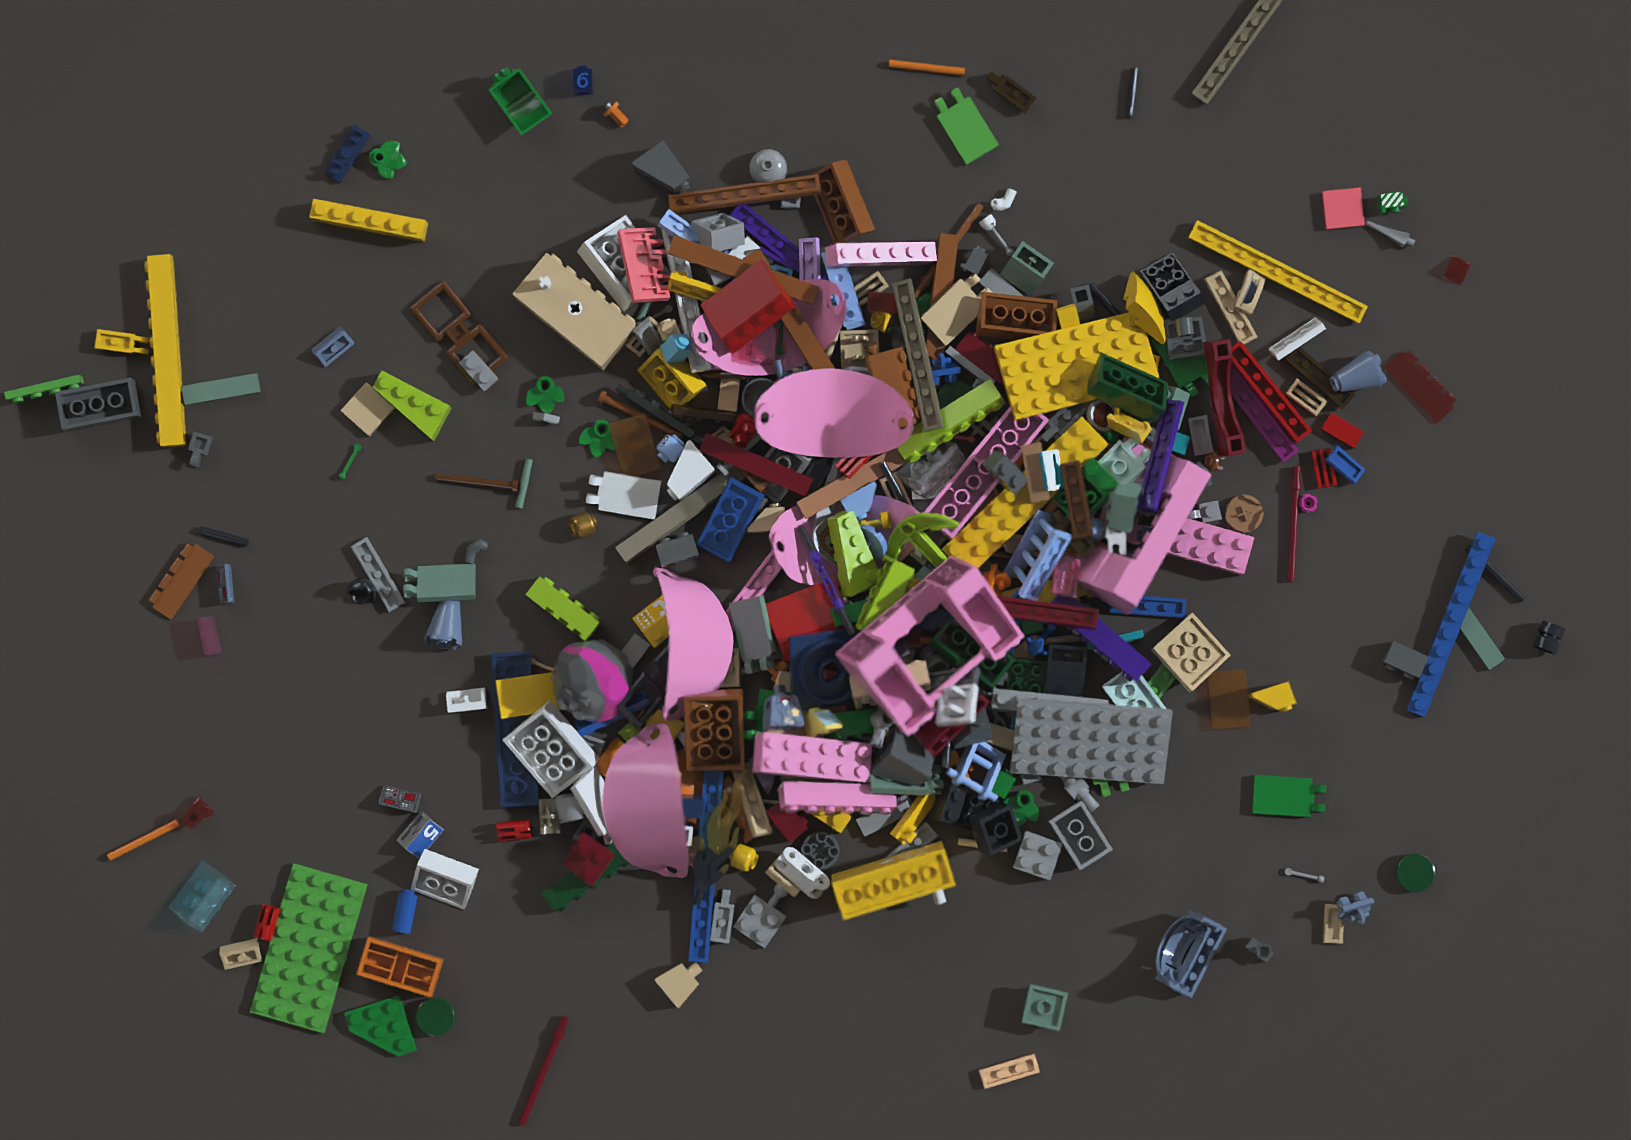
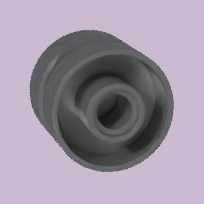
M758 378L752 380L743 390L742 405L746 414H750L752 419H755V409L759 399L775 384L769 379ZM767 412L761 414V422L769 420Z

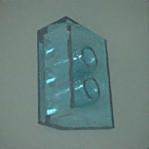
M202 860L169 908L187 925L203 932L236 885L228 877Z

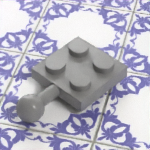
M777 883L774 887V895L768 903L754 895L733 927L765 948L787 917L774 907L781 897L788 895V892Z

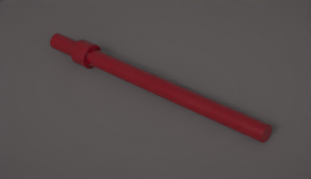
M1293 466L1292 481H1290L1292 495L1287 581H1295L1299 490L1302 489L1300 466Z
M562 1015L557 1029H554L552 1042L518 1123L525 1126L559 1042L564 1038V1030L569 1017Z

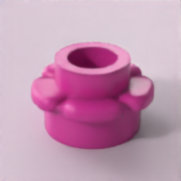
M1310 494L1303 495V498L1299 500L1301 510L1305 513L1315 511L1318 502L1317 498Z

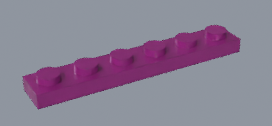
M1231 364L1230 387L1232 398L1283 463L1286 462L1299 450Z

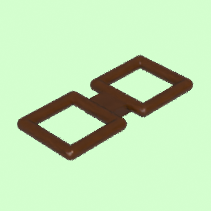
M445 281L439 282L410 306V311L435 341L439 342L447 335L452 339L455 344L446 351V354L472 385L475 386L477 383L459 364L461 359L457 356L456 352L475 336L480 334L498 356L488 365L492 372L507 360L506 353L482 325L478 324L471 331L466 328L463 322L471 316V312ZM443 290L461 311V314L440 332H437L419 309Z

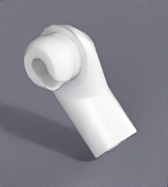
M1008 188L1003 198H995L991 201L992 208L995 211L1008 209L1012 204L1016 191Z

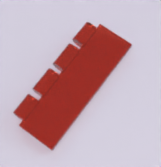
M1411 350L1405 354L1401 352L1385 369L1438 423L1454 408L1452 404L1457 399L1449 390L1443 395L1440 393L1445 386L1435 376L1430 381L1427 379L1432 372L1422 362L1417 367L1414 365L1419 359Z

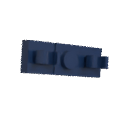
M354 124L324 173L341 183L370 139L371 134Z

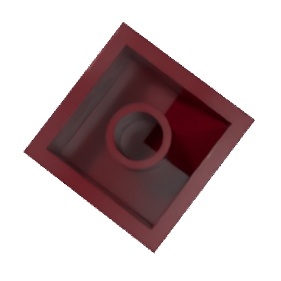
M779 802L766 812L789 843L808 829L806 824L809 821L802 813L799 815L797 812L788 813L786 810H780Z
M583 832L562 864L590 886H594L616 854Z

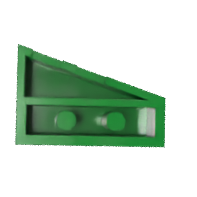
M878 708L833 712L832 714L842 723V728L822 737H836V740H847V736L852 735V738H862L864 733H868V736H873L874 729L871 724V716L874 712L878 711Z

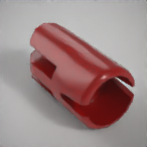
M530 820L495 823L498 836L497 841L530 839L532 837Z
M262 904L253 934L255 938L272 941L281 908Z

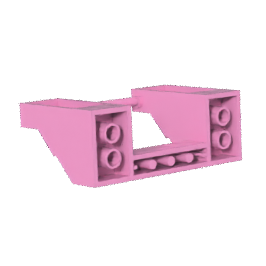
M1125 436L1121 441L1125 443L1129 438ZM1138 444L1131 451L1138 457L1146 447ZM1171 456L1159 500L1163 512L1160 516L1156 515L1151 523L1154 527L1151 533L1147 531L1143 537L1142 542H1144V545L1141 549L1137 548L1132 557L1135 560L1110 553V551L1096 547L1082 560L1073 552L1071 583L1124 614L1129 615L1140 601L1212 474L1188 460ZM1146 470L1133 483L1143 482Z
M951 555L835 655L848 673L889 715L900 732L908 736L915 733L922 723L933 717V714L937 711L933 706L935 704L934 701L945 693V686L949 688L953 686L984 658L987 659L989 657L995 661L1001 659L1006 654V651L1020 642L1024 635L976 566ZM938 604H941L976 640L981 649L974 658L933 693L926 695L892 649V646L898 638L905 636L911 627L920 623L925 615L936 610Z

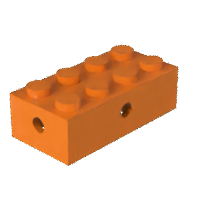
M370 936L367 939L356 975L432 997L444 959Z

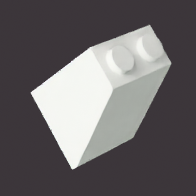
M690 440L686 443L667 483L669 487L667 491L674 500L679 499L682 501L716 473L712 465Z

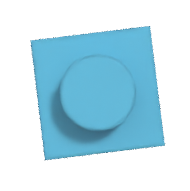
M671 334L660 346L666 363L683 362L693 351L687 334Z

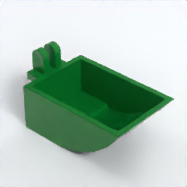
M507 67L505 69L502 68L501 72H496L494 77H492L494 83L488 90L509 121L522 136L549 117L552 112L520 68L511 71Z

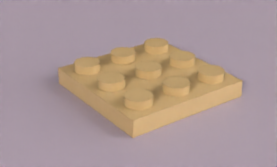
M1193 613L1189 614L1151 649L1189 693L1231 656Z

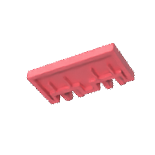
M655 227L619 229L617 235L632 303L668 301L672 291L666 290L668 285H659V283L668 282L671 274H657L664 271L662 257H665L667 254L665 250H652L654 247L663 246L664 241L663 239H649L657 235Z

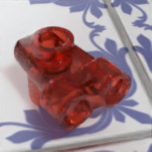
M199 796L192 802L194 805L181 819L190 830L206 817L209 819L215 813ZM195 815L196 821L191 822L189 816Z

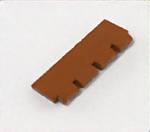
M189 543L185 544L179 553L185 557L184 561L177 557L169 568L174 573V576L172 577L166 573L158 584L163 589V592L155 589L148 599L154 604L152 608L171 620L215 557L197 544L194 546Z

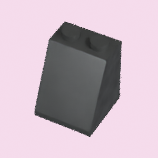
M661 141L632 162L633 168L637 173L674 194L684 193L690 188L691 180L689 175L664 141Z
M896 728L883 741L882 748H877L870 773L875 776L919 787L924 781L927 782L932 775L931 768L936 758L914 735L910 734L907 736Z

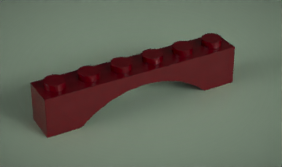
M1230 339L1203 342L1219 455L1233 456L1246 453L1244 435L1236 418L1231 396L1230 372L1233 357Z

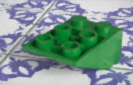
M1093 457L1081 468L1090 516L1109 502L1110 493L1115 491L1117 485H1122ZM1062 488L1052 499L1069 516L1065 488Z

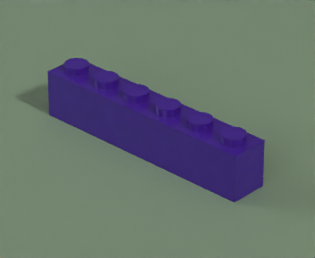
M1072 594L1070 596L1057 595L1051 601V603L1087 608ZM1099 618L1096 630L1066 626L1070 631L1076 630L1079 633L1078 638L1085 644L1091 643L1094 646L1092 650L1100 657L1102 655L1109 659L1107 663L1114 669L1118 667L1122 670L1123 673L1121 675L1129 682L1132 680L1136 682L1151 665L1147 659Z

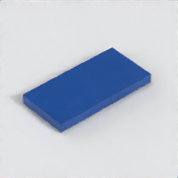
M731 477L696 545L730 563L765 495Z

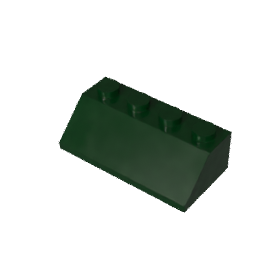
M1101 352L1088 379L1087 394L1151 423H1155L1166 411L1168 382Z
M952 615L928 643L931 648L957 669L967 664L981 649L976 640ZM1007 652L1001 659L996 661L989 657L987 659L984 658L976 665L980 669L977 685L986 693L991 691L1015 659Z

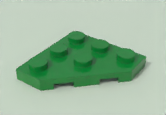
M400 995L344 1013L350 1032L396 1056L417 1051Z

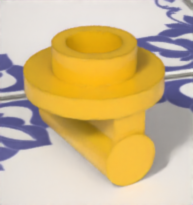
M881 310L875 312L870 320L872 328L885 333L891 315Z

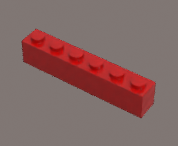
M1239 341L1231 348L1233 357L1231 364L1294 444L1298 443L1312 432V429L1244 344Z

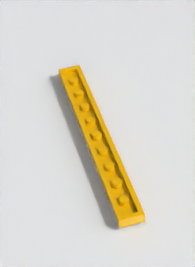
M1198 220L1188 237L1194 242L1357 324L1360 323L1368 308L1367 305Z

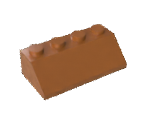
M847 159L830 163L811 174H819L821 194L814 195L834 244L851 242L875 230Z
M982 292L977 314L976 335L1020 340L1056 331L1057 300Z
M903 347L866 356L865 361L869 376L885 382L906 400L913 412V424L922 422L916 400V392L911 381V372L908 370L907 357ZM905 418L898 420L899 428L908 425Z

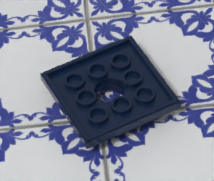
M853 627L856 634L851 637L848 636L846 629L788 636L791 695L798 697L801 711L818 707L822 709L855 704L849 678L851 675L835 654L862 630ZM828 663H836L838 669L836 676L831 680L824 679L822 676L824 666Z

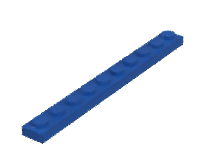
M1476 532L1428 653L1429 658L1420 678H1418L1406 710L1423 717L1426 716L1496 538Z
M724 770L704 771L702 790L704 807L703 816L700 818L698 849L704 851L703 860L707 857L708 847L716 854L718 850ZM695 879L694 897H695L696 892H697V889H696V879ZM715 883L708 888L707 892H704L700 906L693 904L689 961L708 963Z

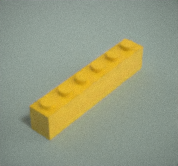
M313 199L309 216L312 221L425 242L428 227L426 220Z

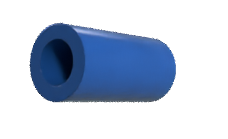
M403 889V892H399L392 931L411 934L418 895H414L415 891Z

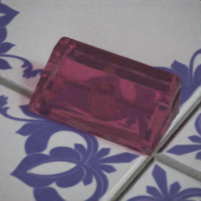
M1061 556L1055 568L1053 595L1076 598L1081 560Z
M214 617L197 618L204 655L212 656L222 653Z

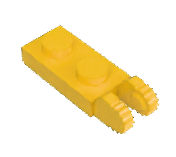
M97 329L94 348L130 354H148L149 350L134 348L135 341L150 343V338L130 333Z

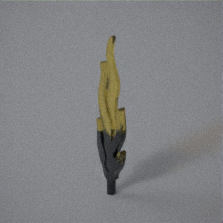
M748 768L743 770L734 782L732 803L727 814L721 819V813L728 800V791L724 789L723 798L710 816L707 829L708 854L705 860H703L705 842L703 837L700 838L699 847L693 860L697 889L693 900L695 905L700 906L704 892H707L708 888L721 879L728 870V864H725L719 870L717 868L732 854L738 842L739 827H736L730 843L729 833L734 820L742 809L741 783L749 771Z

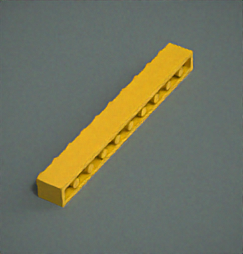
M170 254L147 256L144 266L149 280H146V290L150 292V299H147L148 310H151V318L148 319V323L153 337H150V347L154 349V356H151L152 367H155V375L152 376L153 386H156L157 394H154V404L158 407V413H155L156 424H159V432L156 433L157 443H160V446L163 448L186 446L173 256Z

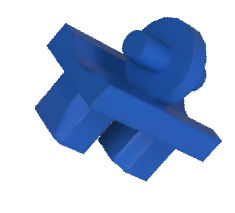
M938 353L937 359L931 360L932 365H930L934 384H939V376L944 375L946 383H955L957 381V373H961V367H957L956 362H951L950 357L945 358L943 353Z

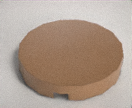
M1249 495L1236 496L1230 500L1225 509V519L1229 527L1240 533L1251 532L1258 528L1264 515L1260 502Z

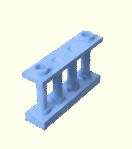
M825 252L821 253L829 281L836 283L840 287L846 301L847 310L843 322L844 327L849 331L865 326L866 324L848 267H827ZM834 294L836 303L838 305L840 301L838 295Z
M1037 509L1004 570L1008 576L1018 578L1023 585L1018 592L1021 598L1037 601L1072 538L1069 533L1055 530L1051 527V515L1053 513ZM1046 532L1049 537L1044 545L1041 539ZM1037 548L1040 554L1035 561L1032 555ZM1029 564L1031 570L1028 576H1026L1024 570Z

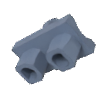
M1363 891L1353 896L1355 903H1350L1346 896L1339 898L1337 901L1339 909L1338 919L1343 920L1350 917L1351 922L1356 920L1359 925L1365 923V918L1369 917L1371 905L1375 903L1373 898H1367Z

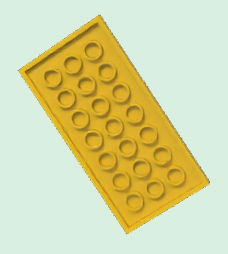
M1128 312L994 346L1014 420L1097 400V398L1087 394L1088 379L1101 352L1159 378L1147 333L1134 323L1136 316Z

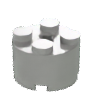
M573 793L555 797L560 823L588 818Z

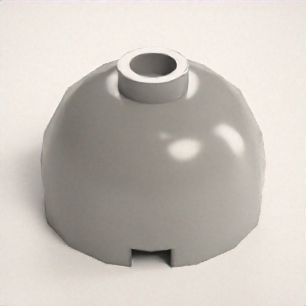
M764 149L752 157L749 164V172L755 183L785 179L787 163L779 152L772 149Z

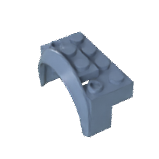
M1190 910L1187 915L1175 921L1162 937L1156 954L1157 975L1155 979L1192 998L1227 929ZM1183 927H1186V928H1188V929L1194 931L1195 934L1192 933V932H1190V931H1188V930H1186V929H1184ZM1195 939L1190 951L1188 952L1183 964L1181 965L1186 950L1188 949L1191 942ZM1165 962L1168 963V964H1170V965H1172L1173 967H1175V968H1177V969H1173V968L1167 966V965L1165 964Z

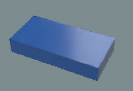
M1338 445L1332 449L1324 460L1352 485L1356 484L1366 470Z

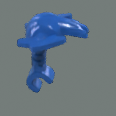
M1048 624L1037 639L1025 636L1024 639L1028 644V653L1034 656L1040 654L1046 657L1048 654L1043 647L1044 641L1058 625Z

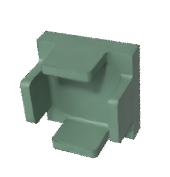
M1030 984L1023 1008L1022 1022L1060 1031L1068 993Z

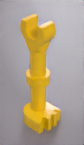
M889 511L881 512L880 519L869 521L863 519L861 522H858L859 526L867 524L873 527L882 526L884 529H891L892 527Z

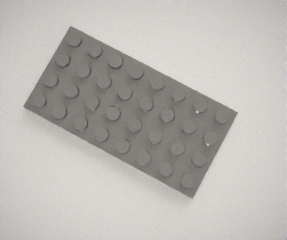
M1018 698L1010 773L1164 784L1172 709Z

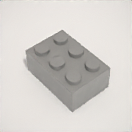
M1082 801L1075 803L1048 820L1078 870H1082L1113 850Z

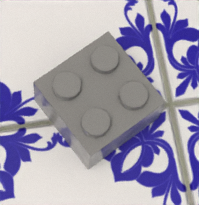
M1025 831L1013 868L1050 880L1062 843Z

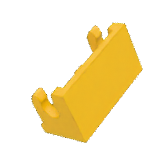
M1115 407L1114 415L1109 413L1107 416L1109 428L1142 444L1152 430L1150 424L1146 421L1142 423L1122 413L1120 408Z

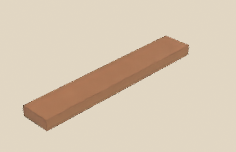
M896 447L866 462L850 479L843 475L797 501L796 504L804 518L811 517L884 476L879 466L881 462L886 461L891 471L905 464L898 448Z

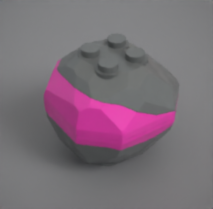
M600 639L568 645L559 654L551 675L557 705L561 709H566L578 720L603 722L616 717L620 712L616 706L623 700L632 685L634 669L628 663L627 656L606 641Z

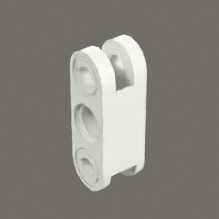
M792 847L785 848L775 860L776 868L813 899H818L822 895L823 890H826L830 885L829 878Z

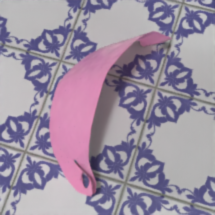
M803 279L802 281L819 286L813 306L793 298L791 299L796 304L797 309L822 349L825 350L836 338L845 320L846 301L843 292L836 283L822 279ZM834 294L838 295L840 300L837 306L831 304V296ZM706 313L699 316L692 325V338L696 351L706 361L733 374L757 376L776 374L773 361L781 359L784 372L807 363L784 324L782 347H784L786 355H778L776 352L765 349L768 342L778 345L780 326L774 324L734 354L722 341ZM700 332H704L707 335V343H701L698 340Z
M815 369L787 376L767 390L756 405L755 424L760 436L770 445L780 450L806 456L853 458L881 454L902 445L911 435L913 412L901 395L891 386L877 378L849 370ZM763 412H767L769 415V420L766 424L760 421V416ZM900 418H905L908 422L907 428L904 430L898 427V420Z
M874 495L871 509L866 513L867 517L864 519H867V521L880 519L881 512H890L891 529H884L882 526L874 527L876 533L880 532L883 535L888 546L889 537L896 525L902 519L918 514L919 511L913 506L896 499ZM840 500L835 502L834 515L846 511ZM797 505L779 516L771 528L770 542L776 560L791 579L799 583L814 585L822 582L812 564L808 556L809 553L797 528L804 526L811 539L814 515L805 519ZM778 541L783 545V552L777 550L776 543ZM906 541L904 543L898 561L901 562L915 548L911 542ZM820 555L829 579L833 577L836 584L841 585L837 577L838 567ZM883 557L878 560L874 559L877 568L881 570L885 564L882 561Z
M654 566L653 574L655 577H658L662 588L670 629L668 683L662 716L665 720L672 721L684 716V696L719 690L731 662L734 638L725 610L718 598L708 587L696 580L680 576L669 569ZM678 705L679 707L674 715H670V710L672 709V707Z
M663 723L647 726L623 744L613 757L603 787L602 813L612 841L628 862L638 868L653 871L666 877L685 878L688 873L689 858L675 747L668 726ZM655 729H659L660 735L652 740L650 738L651 733ZM666 867L675 868L677 873L670 872Z

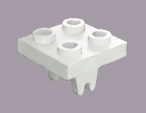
M975 684L951 686L950 688L945 686V693L938 699L936 724L938 726L974 723L978 687Z

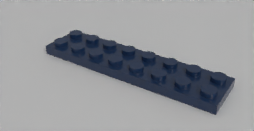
M530 651L492 653L500 807L539 805L538 781L503 741L509 733L531 715L501 719L495 685L496 680L532 675Z

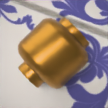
M582 512L570 518L568 529L573 538L576 537L582 540L595 534V526L598 524L594 515L590 516L587 512Z

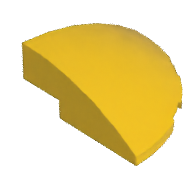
M1132 271L1129 275L1123 298L1127 301L1125 309L1136 316L1134 322L1136 325L1163 345L1166 340V333L1161 308L1149 287Z

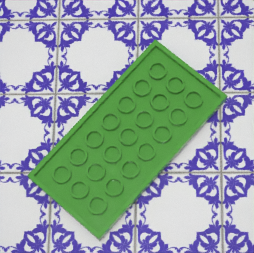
M293 863L273 939L270 941L251 1006V1013L325 1033L368 884Z

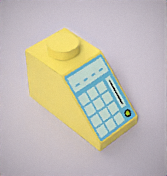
M819 707L808 710L809 713L803 715L807 737H822L842 728V723L828 709L820 710Z

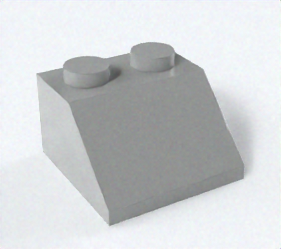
M724 212L691 221V225L701 245L720 252L727 249L734 250L738 246L745 245L744 223Z

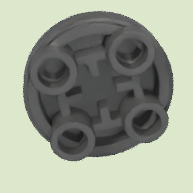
M816 831L804 839L801 846V854L819 870H824L831 867L839 857V844L831 834L824 831Z

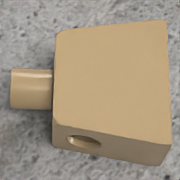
M696 962L689 968H686L681 963L658 976L655 981L676 1007L679 1008L699 985L695 977L703 970Z

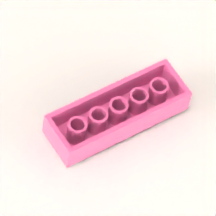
M765 732L757 733L755 736L753 773L868 783L870 782L872 746L869 743Z

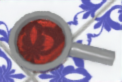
M1100 399L1093 401L1087 409L1088 423L1096 431H1109L1111 428H1109L1107 416L1109 413L1114 415L1115 406Z

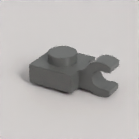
M193 432L188 448L189 451L193 452L189 462L191 466L199 467L201 456L208 455L213 437Z

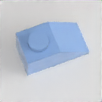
M872 482L840 500L846 511L853 510L857 521L867 517L866 513L871 509L877 483Z

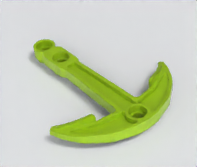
M934 513L910 515L902 519L891 533L888 541V556L898 560L904 543L909 541L937 568L948 558L927 536L924 530L928 528L931 531L944 528H958L959 523L951 518Z

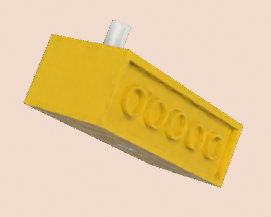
M942 841L831 875L832 885L843 920L932 893L935 905L943 904L946 902L943 889L955 886Z

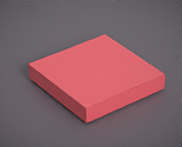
M1361 187L1322 192L1326 230L1365 225Z

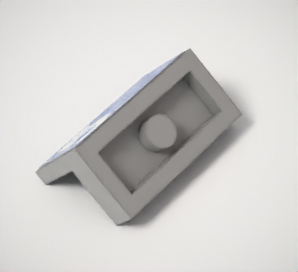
M420 811L397 838V841L407 851L420 859L424 849L428 850L444 829L436 824L427 814Z

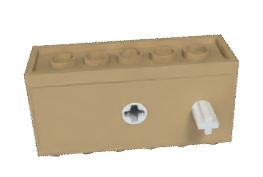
M546 253L513 292L515 300L604 371L634 334L632 330L636 328L635 320L628 314L625 316L621 314L620 308L613 302L609 304L606 301V296L599 290L594 292L591 289V284L584 278L578 279L576 272L568 265L566 268L562 266L563 263L556 255L552 253L550 256ZM574 308H575L576 310L579 309L580 312H579V313L576 312V311L573 312V309H574Z

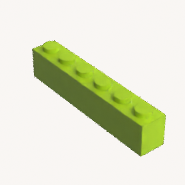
M989 379L940 410L944 428L924 432L923 423L920 422L913 427L909 439L897 448L908 464L916 462L925 453L934 451L941 443L950 441L957 433L966 431L973 423L982 421L989 413L998 411L1006 402L992 380Z

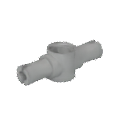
M879 706L878 711L874 712L871 716L874 734L870 745L876 748H882L889 726L894 725L889 715Z
M1059 776L1064 782V789L1074 800L1082 801L1091 813L1100 806L1090 795L1089 786L1082 778Z

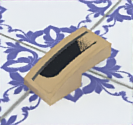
M1248 270L1245 274L1242 288L1237 293L1234 308L1251 315L1260 297L1266 277Z

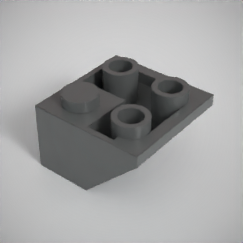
M1089 284L1050 295L1051 300H1057V308L1074 303L1080 324L1096 321ZM1057 316V323H1056V324H1057L1058 330H1060L1061 327H1060L1059 320H1058V316Z

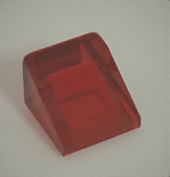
M1453 256L1444 277L1457 284H1461L1467 275L1471 263Z

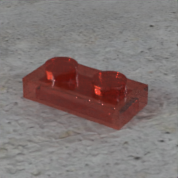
M868 291L866 311L898 313L894 293Z

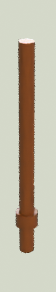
M977 203L955 235H959L958 243L984 208L980 203ZM935 263L927 274L923 275L919 280L920 284L914 290L916 299L920 297L925 288L931 285Z

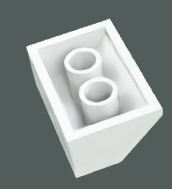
M424 849L417 864L410 890L465 910L479 869Z

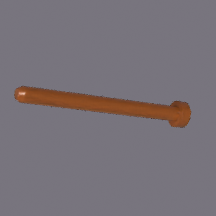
M605 391L601 392L597 403L602 404L604 402L665 433L675 434L679 439H682L684 434L681 431L607 396Z

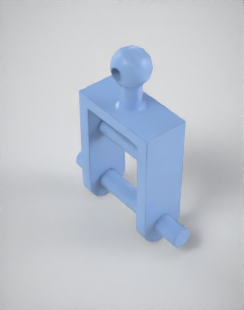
M986 742L965 747L956 771L949 768L946 774L953 778L952 783L958 786L962 783L979 793L978 799L985 801L988 798L995 802L998 795L991 791L1006 754ZM977 750L978 752L992 759V762H989L986 759L975 754V751ZM971 761L988 770L982 786L965 776Z

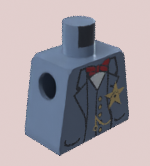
M785 685L774 686L775 695L768 697L764 701L763 730H797L805 726L798 697L796 695H786Z

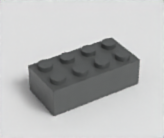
M132 378L55 392L61 428L66 432L141 418L136 384Z

